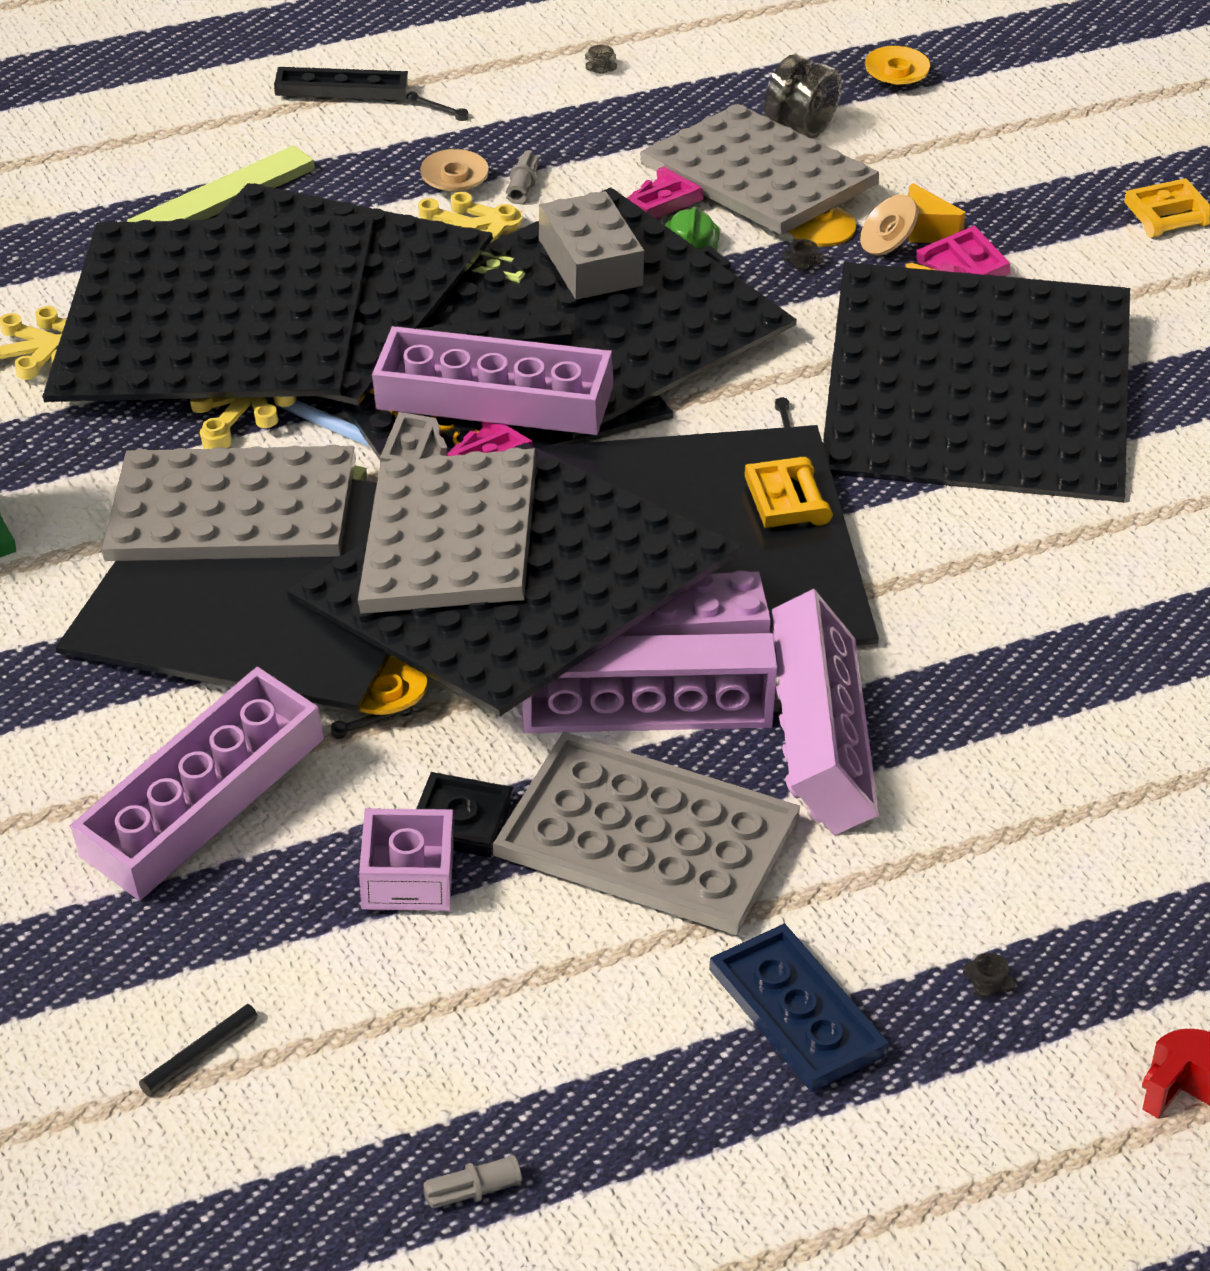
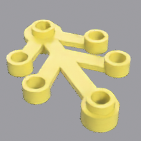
M456 192L451 196V209L453 212L439 209V202L432 198L422 199L418 203V215L420 218L442 221L462 227H472L477 230L488 228L481 231L491 232L493 234L492 241L497 240L500 235H508L519 230V226L523 221L522 212L514 206L501 204L496 208L477 204L472 202L471 195L466 192ZM469 213L478 217L471 218L461 214Z
M43 306L36 310V322L39 328L55 329L63 332L66 319L58 317L56 308ZM8 313L0 317V329L3 335L16 336L27 340L0 346V359L33 353L31 356H21L16 359L15 369L16 375L19 378L32 379L36 377L39 372L38 370L50 357L53 364L62 334L56 335L22 324L21 316L16 313Z
M296 396L274 397V403L280 407L291 406L297 400ZM265 397L190 399L191 409L196 413H205L212 408L230 404L219 418H210L203 423L200 436L204 449L228 448L232 444L230 427L250 405L254 410L257 426L270 428L278 423L277 409L274 405L268 404Z

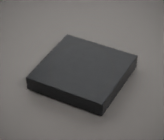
M431 772L416 809L453 810V851L491 858L493 843L502 830L513 800V787Z

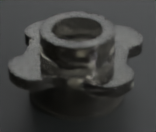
M595 45L590 47L585 54V59L588 61L585 64V68L588 71L607 73L617 69V63L614 62L616 54L610 46Z
M799 239L790 244V251L782 253V259L792 263L796 270L807 271L814 264H822L824 262V255L818 253V246L815 242Z
M983 953L977 956L973 962H968L963 967V975L971 980L974 985L973 993L980 998H988L999 991L1010 992L1015 988V978L1008 975L1009 965L998 954Z

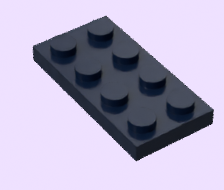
M785 923L710 957L709 970L811 1092L888 1055L889 1042Z

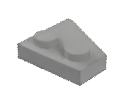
M399 412L380 456V462H388L396 458L411 460L428 458L433 455L447 456V446L444 438L440 436V427L436 418Z

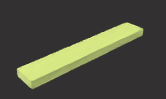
M290 146L132 217L127 222H138L140 220L173 221L175 219L206 220L219 214L247 183L276 188L315 170L314 159L296 146Z

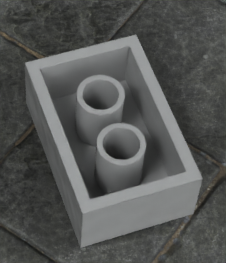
M606 191L591 192L583 196L556 199L553 202L539 204V240L575 299L643 286L644 249Z

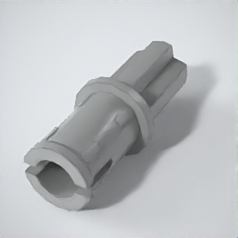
M531 150L525 151L520 156L517 165L510 172L511 181L506 190V194H508L506 198L511 203H524L529 189L536 182L535 172L539 164V156L532 154Z
M510 1155L507 1158L475 1167L472 1163H468L465 1165V1170L427 1180L423 1184L424 1195L431 1208H438L469 1198H473L477 1202L481 1201L484 1194L512 1186H520L522 1177L517 1159L514 1155Z

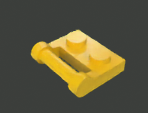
M1187 178L1126 191L1124 203L1143 223L1144 230L1149 238L1161 236L1163 231L1195 224L1200 226L1210 225V204ZM1175 213H1181V214H1177V215H1172V216H1167V217L1160 218L1161 216H1166V215L1175 214Z
M797 457L745 465V479L765 528L810 521L816 526H821L832 519V510L830 505L822 499L813 477L815 470L809 458ZM793 477L794 480L799 482L806 498V503H800L790 478Z

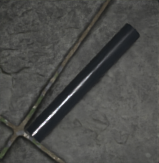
M250 1004L241 1007L139 1080V1086L147 1096L154 1094L258 1018L256 1010Z

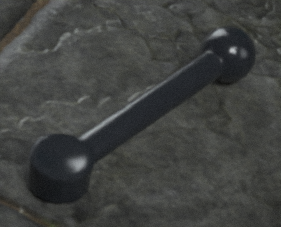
M414 91L409 92L406 96L407 102L410 104L419 103L454 115L458 121H466L468 119L467 109H454L419 97Z
M779 397L775 399L774 408L780 412L783 427H791L787 412L789 400Z
M413 706L392 714H372L348 723L340 720L335 721L331 725L330 732L334 738L342 739L347 735V731L396 715L408 716L412 713Z

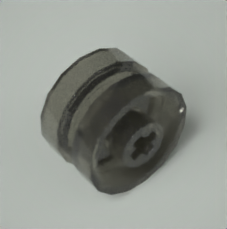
M798 54L787 56L778 65L768 84L764 98L765 116L808 138L818 137L827 128L838 107L842 88L840 73L832 67L824 64H815L810 59Z

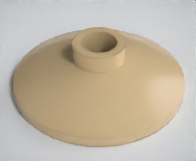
M448 149L435 152L425 158L421 164L420 172L423 180L432 187L446 191H463L483 183L488 176L489 167L486 160L474 152L462 149Z
M899 194L880 203L870 213L863 225L860 236L862 248L870 255L880 256L900 246L912 232L918 218V205L915 200L908 195Z

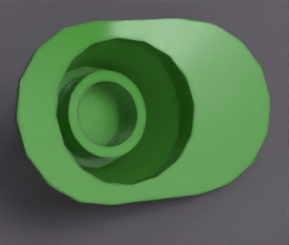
M693 206L692 209L679 211L665 224V226L696 248L701 249L710 245L717 251L720 235L719 227L708 214L698 210L697 207Z

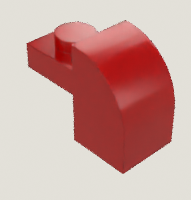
M1192 1028L1179 1029L1165 1034L1156 1042L1151 1068L1148 1070L1142 1083V1088L1146 1090L1142 1110L1159 1119L1182 1090L1210 1106L1209 1031Z

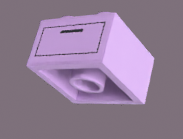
M365 808L359 870L361 909L450 911L454 846L453 810Z

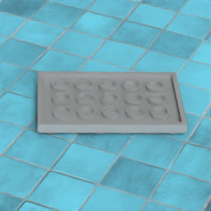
M739 104L731 105L726 110L714 116L706 117L703 121L689 128L682 129L677 134L657 141L654 145L640 151L641 164L655 171L661 167L673 171L702 187L704 196L780 235L879 184V171Z
M294 445L289 447L255 446L251 448L216 447L212 449L177 448L174 450L138 449L126 451L102 545L104 561L340 556L356 460L354 445L307 447Z
M510 448L505 451L489 453L474 451L466 455H433L428 458L411 460L396 458L388 462H380L358 595L360 614L469 605L470 603L480 602L493 603L524 600L537 465L535 448Z
M563 731L494 841L493 856L733 935H738L799 819L800 805Z

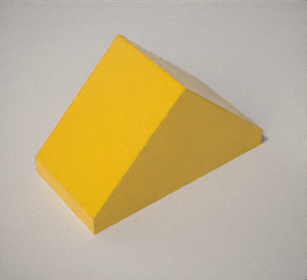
M914 183L909 185L908 196L915 200L918 205V218L912 232L908 236L909 242L934 243L964 230L965 211Z

